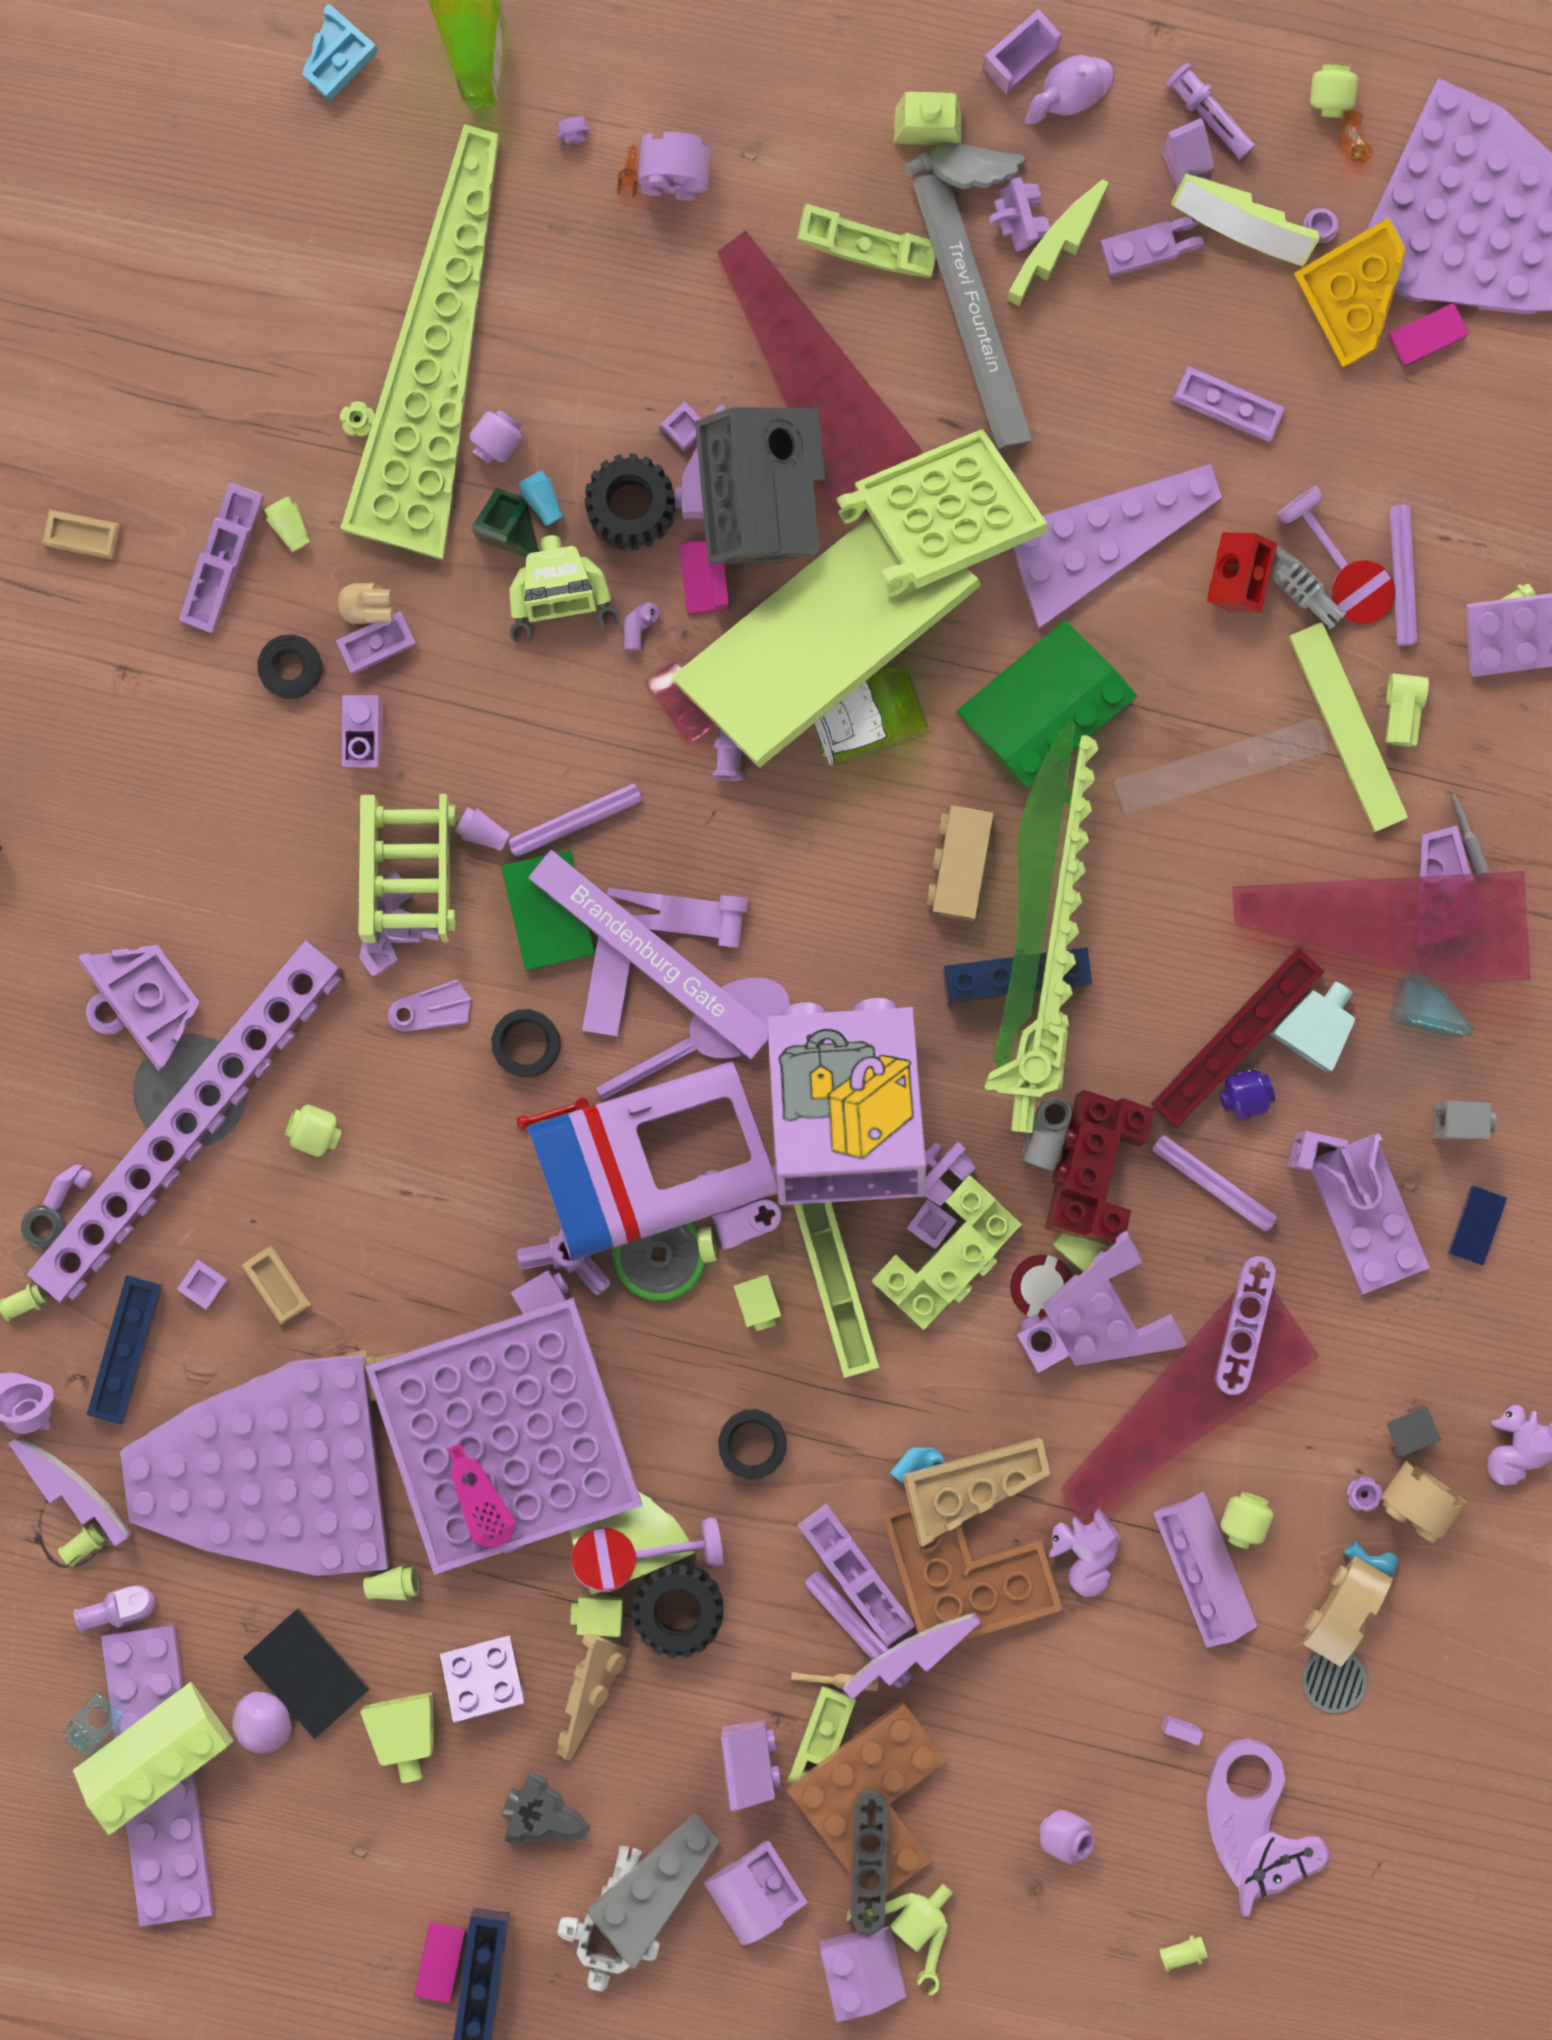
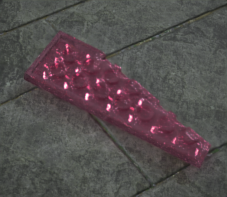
M1524 871L1232 887L1234 924L1454 984L1527 981L1531 979Z

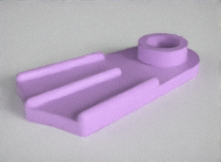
M454 980L395 1001L388 1010V1020L393 1028L402 1032L467 1024L469 1022L472 998L463 989L459 980ZM403 1008L410 1011V1018L406 1022H401L398 1019V1012Z

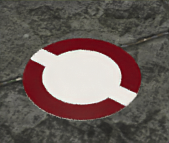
M1035 1255L1029 1257L1017 1266L1011 1277L1010 1293L1013 1302L1025 1315L1031 1317L1038 1314L1041 1319L1047 1316L1043 1303L1073 1277L1072 1273L1061 1260L1053 1256Z

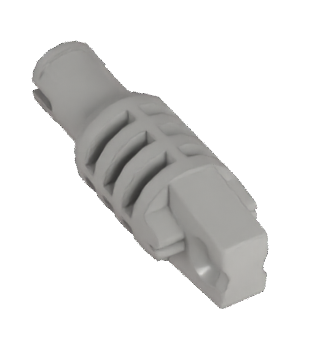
M1277 545L1270 576L1301 608L1306 609L1309 607L1331 629L1346 612L1340 609L1323 592L1325 588L1321 581L1299 560Z

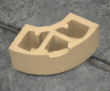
M1357 1556L1346 1567L1340 1565L1331 1579L1330 1583L1334 1587L1319 1611L1316 1609L1312 1611L1305 1623L1304 1628L1308 1630L1303 1645L1341 1667L1364 1637L1363 1631L1367 1621L1374 1614L1377 1615L1393 1578Z

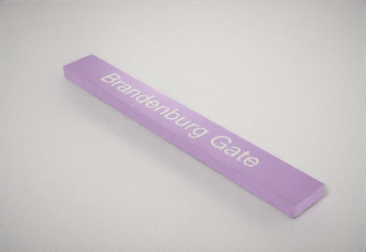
M550 850L530 874L529 880L750 1060L767 1041L768 1026L554 851Z

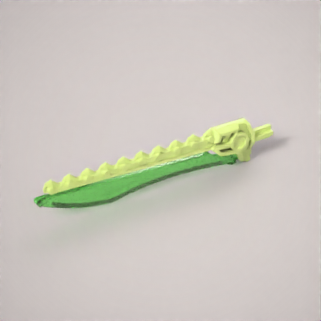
M1072 720L1065 723L1040 767L1030 791L1017 839L1018 917L1016 946L1001 1027L993 1056L998 1069L990 1072L984 1086L987 1091L994 1089L998 1093L1015 1095L1011 1131L1033 1133L1036 1097L1039 1098L1044 1093L1062 1089L1068 1034L1066 1028L1069 1026L1067 1015H1064L1059 1009L1072 995L1070 984L1067 985L1063 981V976L1076 964L1073 953L1070 954L1066 950V946L1079 934L1077 924L1073 923L1069 916L1082 903L1080 893L1072 889V886L1086 872L1083 861L1080 862L1076 859V854L1089 842L1086 831L1079 828V824L1092 811L1090 802L1086 801L1082 794L1095 781L1093 771L1085 767V763L1098 751L1096 740L1086 735L1081 737L1078 746L1072 789H1067V778L1076 727L1075 722ZM1063 804H1070L1037 1020L1021 1032L1016 1057L1011 1062L1009 1057L1012 1056L1017 1029L1031 1017Z

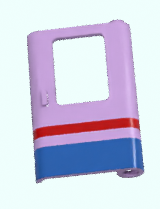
M732 1061L526 1127L554 1204L564 1244L571 1261L778 1194L776 1165L771 1166L738 1073ZM722 1098L729 1099L735 1110L751 1155V1160L747 1163L664 1190L658 1189L652 1178L636 1128L641 1124Z

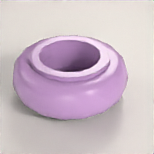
M99 992L87 1004V1021L91 1028L98 1033L105 1035L116 1034L123 1030L125 1025L118 1015L111 1023H104L100 1020L99 1008L107 1000Z

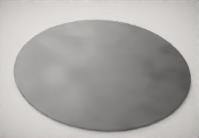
M182 1035L164 1068L160 1071L156 1069L146 1055L135 1076L133 1094L137 1113L147 1129L218 1046L219 1041L202 1035ZM234 1058L227 1064V1073L231 1078L239 1077L243 1072V1067L238 1058ZM213 1085L205 1090L204 1101L209 1106L215 1105L220 1099V1091ZM248 1094L237 1106L233 1103L223 1114L227 1118L222 1126L214 1134L209 1131L200 1141L204 1145L203 1147L220 1141L236 1127L244 1113ZM188 1113L183 1116L180 1123L182 1130L189 1134L196 1129L197 1119L193 1114Z

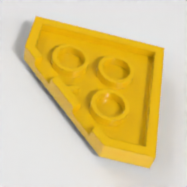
M1390 218L1383 220L1294 273L1344 368L1376 351L1407 253V249Z

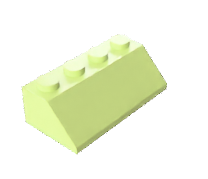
M191 1681L76 1767L73 1772L87 1807L106 1833L110 1835L224 1750L234 1739Z

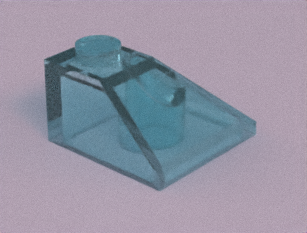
M1410 973L1409 978L1404 977L1398 980L1388 1021L1454 1038L1472 1035L1473 1026L1441 986L1431 984V977Z

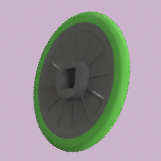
M690 1222L614 1247L612 1252L613 1264L622 1284L636 1296L650 1301L673 1300L690 1291L700 1279L706 1264L702 1261L697 1239V1230L699 1228L694 1222ZM655 1246L667 1249L665 1262L652 1259Z

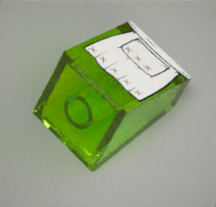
M428 0L462 101L477 108H486L489 104L498 105L505 32V18L501 1Z
M883 666L812 724L817 728L821 739L819 742L821 754L825 760L829 761L830 766L844 765L930 733L906 666Z

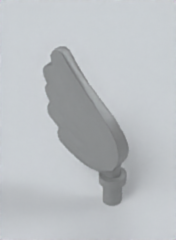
M942 143L937 145L929 155L925 152L917 155L915 160L904 164L903 169L909 178L919 173L927 174L932 171L941 180L961 189H968L971 186L988 188L992 183H1002L1005 179L1017 177L1018 169L1024 166L1025 158L1023 155L1016 153L997 152L959 143Z

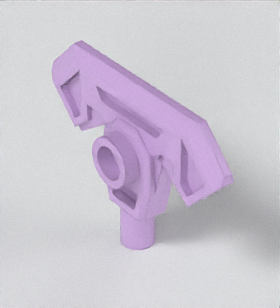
M395 871L384 877V879H402ZM412 893L384 894V897H378V911H383V914H412L400 909L412 896ZM438 928L384 929L383 932H378L377 943L362 942L359 958L370 975L376 977L399 961L392 944L420 943L423 938L440 941Z

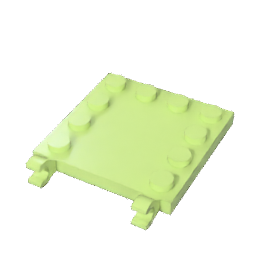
M983 429L855 483L856 492L844 494L836 499L841 508L838 514L844 524L855 521L867 509L901 562L900 565L891 566L882 571L883 576L887 580L884 583V587L890 596L902 593L912 581L918 589L1048 533L1047 522Z

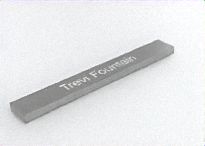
M935 174L918 176L912 183L997 449L1026 445L1032 441L952 187Z

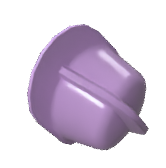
M12 1372L1 1373L0 1421L9 1430L17 1434H28L38 1429L47 1431L50 1428L51 1403L54 1399L52 1387L22 1374Z

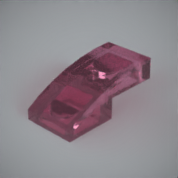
M674 661L645 681L686 743L689 744L715 727L716 724L674 683L672 676L680 670V667Z

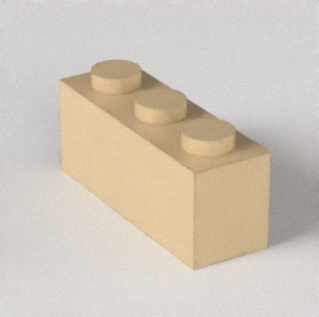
M951 805L949 814H941L938 834L945 835L942 849H935L932 869L939 870L937 883L929 884L926 900L927 905H932L931 914L968 921L975 920L994 812Z

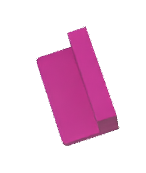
M706 540L681 543L679 548L686 612L688 614L729 610L724 564H708Z

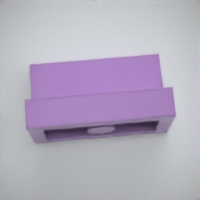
M1308 1131L1295 1132L1287 1167L1301 1171L1312 1170L1317 1145L1334 1149L1347 1148L1348 1140Z

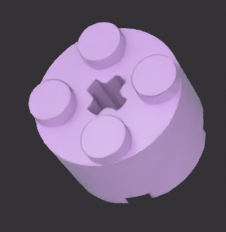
M663 132V139H653V133L643 135L641 137L638 183L641 185V193L648 196H660L662 192L674 193L675 198L678 200H696L697 193L704 192L709 187L712 143L708 141L704 146L702 145V137L681 132Z

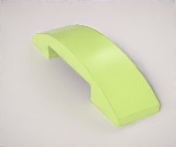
M809 204L804 205L797 237L798 241L830 255L869 267L918 277H932L936 255L930 239L909 233L901 236L839 218L840 213Z

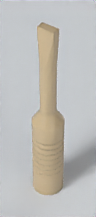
M792 1672L791 1681L833 1684L837 1688H843V1684L853 1675L839 1673L832 1677ZM879 1677L872 1681L864 1690L878 1691Z

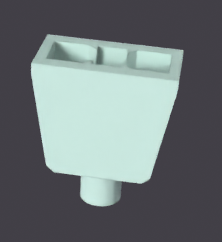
M1336 981L1325 997L1315 991L1308 992L1272 1030L1270 1036L1323 1071H1332L1355 1021L1352 1015L1343 1010L1353 992Z

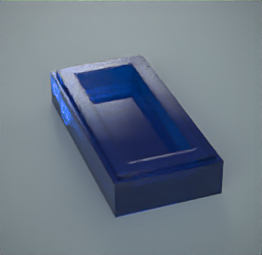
M1471 1186L1447 1253L1484 1266L1507 1197Z

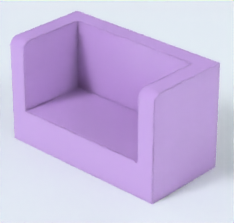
M1037 9L985 55L983 70L1007 95L1059 49L1062 35L1044 14Z

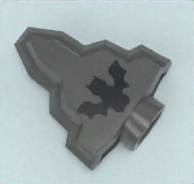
M532 1771L529 1772L521 1791L514 1788L511 1789L501 1815L510 1819L504 1841L523 1845L528 1840L543 1843L551 1837L565 1842L585 1840L590 1829V1825L576 1810L564 1806L561 1794L548 1788L547 1779Z

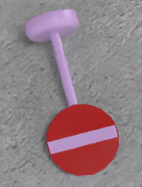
M1315 485L1285 505L1276 515L1285 524L1301 516L1304 517L1341 569L1335 576L1331 587L1332 601L1346 612L1343 616L1345 620L1356 624H1371L1383 618L1391 609L1395 598L1394 582L1390 573L1378 563L1363 560L1347 564L1310 512V509L1322 499V492Z
M715 1517L704 1519L701 1523V1540L636 1551L632 1542L622 1532L612 1528H596L587 1531L577 1540L572 1550L571 1566L576 1578L584 1586L595 1591L605 1592L618 1589L631 1579L636 1568L637 1559L703 1549L706 1564L710 1568L723 1567V1552L718 1524Z

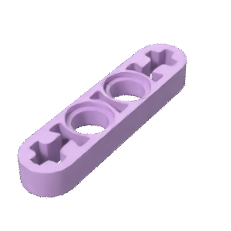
M1262 1256L1248 1258L1241 1268L1215 1373V1381L1219 1389L1231 1395L1242 1393L1250 1382L1275 1280L1276 1270L1274 1264ZM1258 1262L1263 1263V1270L1268 1271L1267 1277L1260 1278L1257 1286L1259 1289H1265L1263 1296L1256 1292L1243 1291L1245 1284L1253 1286L1254 1275L1249 1274L1250 1267H1257ZM1247 1297L1255 1298L1260 1305L1258 1314L1252 1318H1246L1240 1312V1303ZM1239 1332L1246 1333L1251 1340L1249 1350L1244 1353L1235 1352L1231 1346L1232 1337ZM1228 1354L1237 1359H1247L1246 1366L1238 1363L1236 1373L1242 1377L1241 1383H1234L1232 1388H1227L1228 1382L1223 1379L1224 1372L1230 1373L1234 1363L1226 1362Z

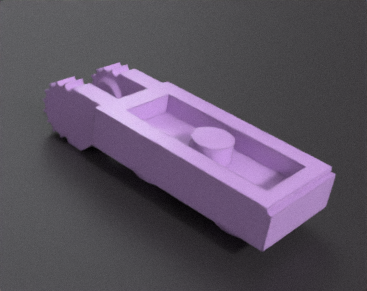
M1187 216L1171 223L1166 221L1101 240L1100 247L1109 277L1173 260L1178 255L1203 247L1205 244L1201 236L1192 237L1177 244L1173 237L1174 233L1197 226L1198 221Z

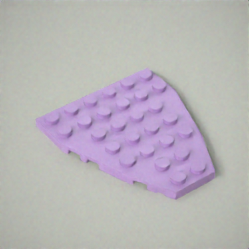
M1438 78L1366 229L1368 230L1383 220L1390 218L1407 249L1394 293L1415 302L1429 300L1445 302V305L1454 303L1455 306L1457 304L1478 306V309L1518 314L1552 311V153L1503 107Z
M364 1354L291 1361L272 1372L259 1375L238 1387L230 1388L189 1406L177 1416L154 1428L148 1434L135 1440L120 1451L130 1523L205 1551L314 1576L386 1570L390 1566Z

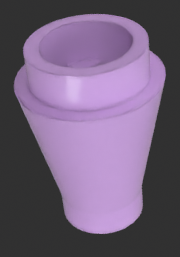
M466 807L454 831L461 835V840L491 847L500 852L510 835V832L500 827L478 808L473 810L469 807Z

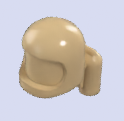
M353 583L345 586L340 591L337 605L338 611L345 621L352 624L394 621L393 607H390V604L393 603V592L391 589H383L378 583Z

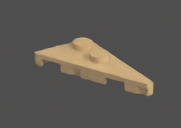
M585 1633L582 1644L589 1648L586 1658L576 1665L575 1680L571 1686L565 1711L572 1718L568 1732L566 1730L560 1732L558 1750L556 1752L565 1760L571 1761L598 1708L607 1700L608 1690L613 1680L625 1666L626 1656L631 1648L619 1641L590 1633Z

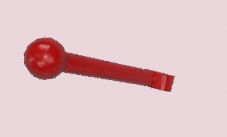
M579 1098L574 1104L534 1116L521 1115L517 1118L516 1123L520 1129H527L526 1127L532 1123L589 1107V1102L586 1098Z

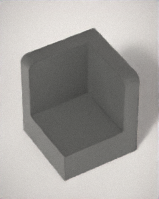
M1419 1405L1409 1409V1414L1387 1423L1395 1447H1393L1395 1455L1403 1457L1441 1441L1428 1407Z

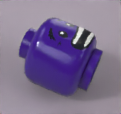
M1257 1069L1229 1075L1225 1080V1090L1219 1091L1224 1111H1232L1238 1120L1266 1114L1270 1110L1271 1103L1275 1102V1094L1269 1076L1267 1074L1262 1075Z

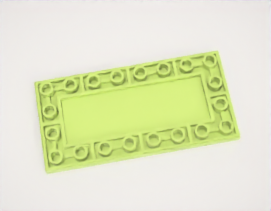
M869 515L672 676V679L760 768L966 599L981 584L971 571L964 568L918 589L912 581L902 593L890 596L884 587V583L887 580L883 576L882 571L888 567L900 565L901 562L871 515Z

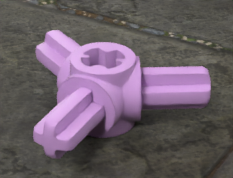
M561 1228L558 1236L549 1237V1243L519 1248L517 1250V1261L522 1270L554 1264L555 1269L565 1268L569 1274L574 1271L596 1296L601 1294L611 1284V1280L590 1257L591 1255L574 1261L565 1259V1252L561 1250V1245L564 1242Z

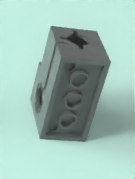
M732 407L696 420L695 428L708 564L783 563L819 553L820 534L816 522V495L813 484L825 480V461L822 456V426L819 421L818 408Z

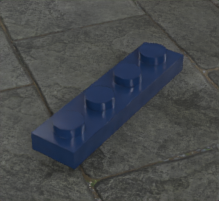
M126 1275L87 1411L88 1416L120 1425L124 1424L163 1284Z

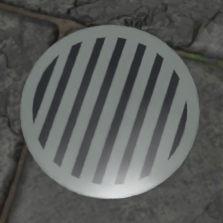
M1317 1653L1308 1661L1304 1668L1302 1685L1307 1699L1313 1706L1326 1713L1339 1714L1353 1709L1362 1700L1367 1688V1675L1363 1664L1354 1654H1351L1340 1667Z

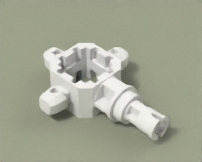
M619 1846L613 1877H609L607 1886L602 1887L600 1897L639 1863L642 1851L633 1848L631 1857L628 1858L629 1847ZM587 1914L584 1923L578 1922L579 1918H561L557 1935L571 1942L574 1939L580 1940L576 1954L583 1965L593 1967L589 1969L588 1987L592 1990L603 1992L608 1985L611 1976L610 1972L619 1974L629 1968L628 1964L620 1956L613 1958L609 1955L593 1953V1949L588 1948L594 1922ZM656 1939L652 1941L642 1956V1960L651 1961L656 1959L660 1945Z

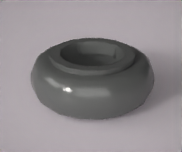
M38 1205L31 1208L24 1215L21 1222V1233L24 1240L30 1246L37 1249H48L65 1229L66 1223L63 1215L58 1210L50 1209L45 1205ZM42 1216L48 1217L53 1224V1230L46 1238L37 1236L34 1231L35 1221Z

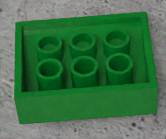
M1064 620L956 712L1023 792L1026 793L1079 748L1078 746L1083 735L1094 736L1131 705L1138 695L1115 668Z

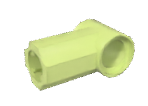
M1391 673L1386 695L1389 712L1385 743L1402 747L1417 746L1421 709H1424L1428 695V678Z

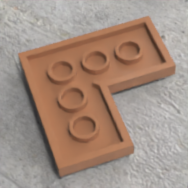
M909 1504L881 1512L918 1633L940 1623L975 1612L980 1617V1623L960 1641L962 1642L1063 1610L1041 1539L972 1560L961 1525L933 1538L932 1542L922 1547L918 1544Z
M902 1700L786 1789L850 1875L852 1874L853 1806L855 1797L862 1790L869 1788L877 1789L883 1794L888 1805L887 1896L932 1861L929 1854L890 1804L945 1763L947 1759ZM868 1799V1805L861 1808H864L867 1812L868 1824L875 1825L873 1811L876 1808H880V1806L876 1805L874 1799ZM867 1834L860 1840V1848L866 1852H872L878 1848L880 1839L874 1834ZM866 1870L859 1876V1884L865 1888H871L877 1884L879 1875L873 1870Z

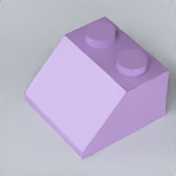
M765 1721L722 1726L721 1741L730 1810H740L775 1799L774 1789L781 1788L779 1767H771L770 1752L776 1751L774 1730H767Z
M891 1924L882 1926L880 1930L871 1934L854 1932L820 1940V1950L836 2022L873 2014L907 1998L894 1937L890 1927Z

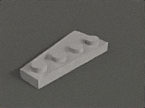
M693 1813L585 1910L587 1915L632 1969L636 1967L720 1842L697 1813Z

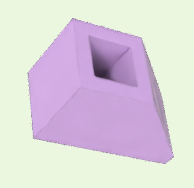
M342 695V768H379L383 740V700L378 695Z

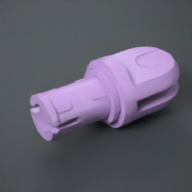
M132 1585L107 1593L104 1602L75 1609V1622L80 1632L107 1623H111L119 1628L149 1617L154 1609L155 1599L150 1590L144 1586Z

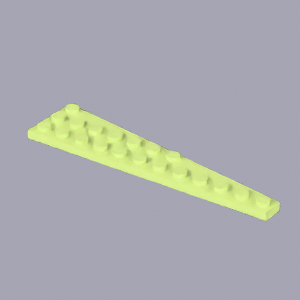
M464 124L340 527L343 532L444 561L499 144V135L497 133Z

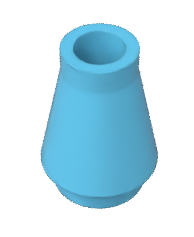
M543 470L518 483L522 491L519 494L541 518L545 526L564 516L560 510L550 476L546 477Z

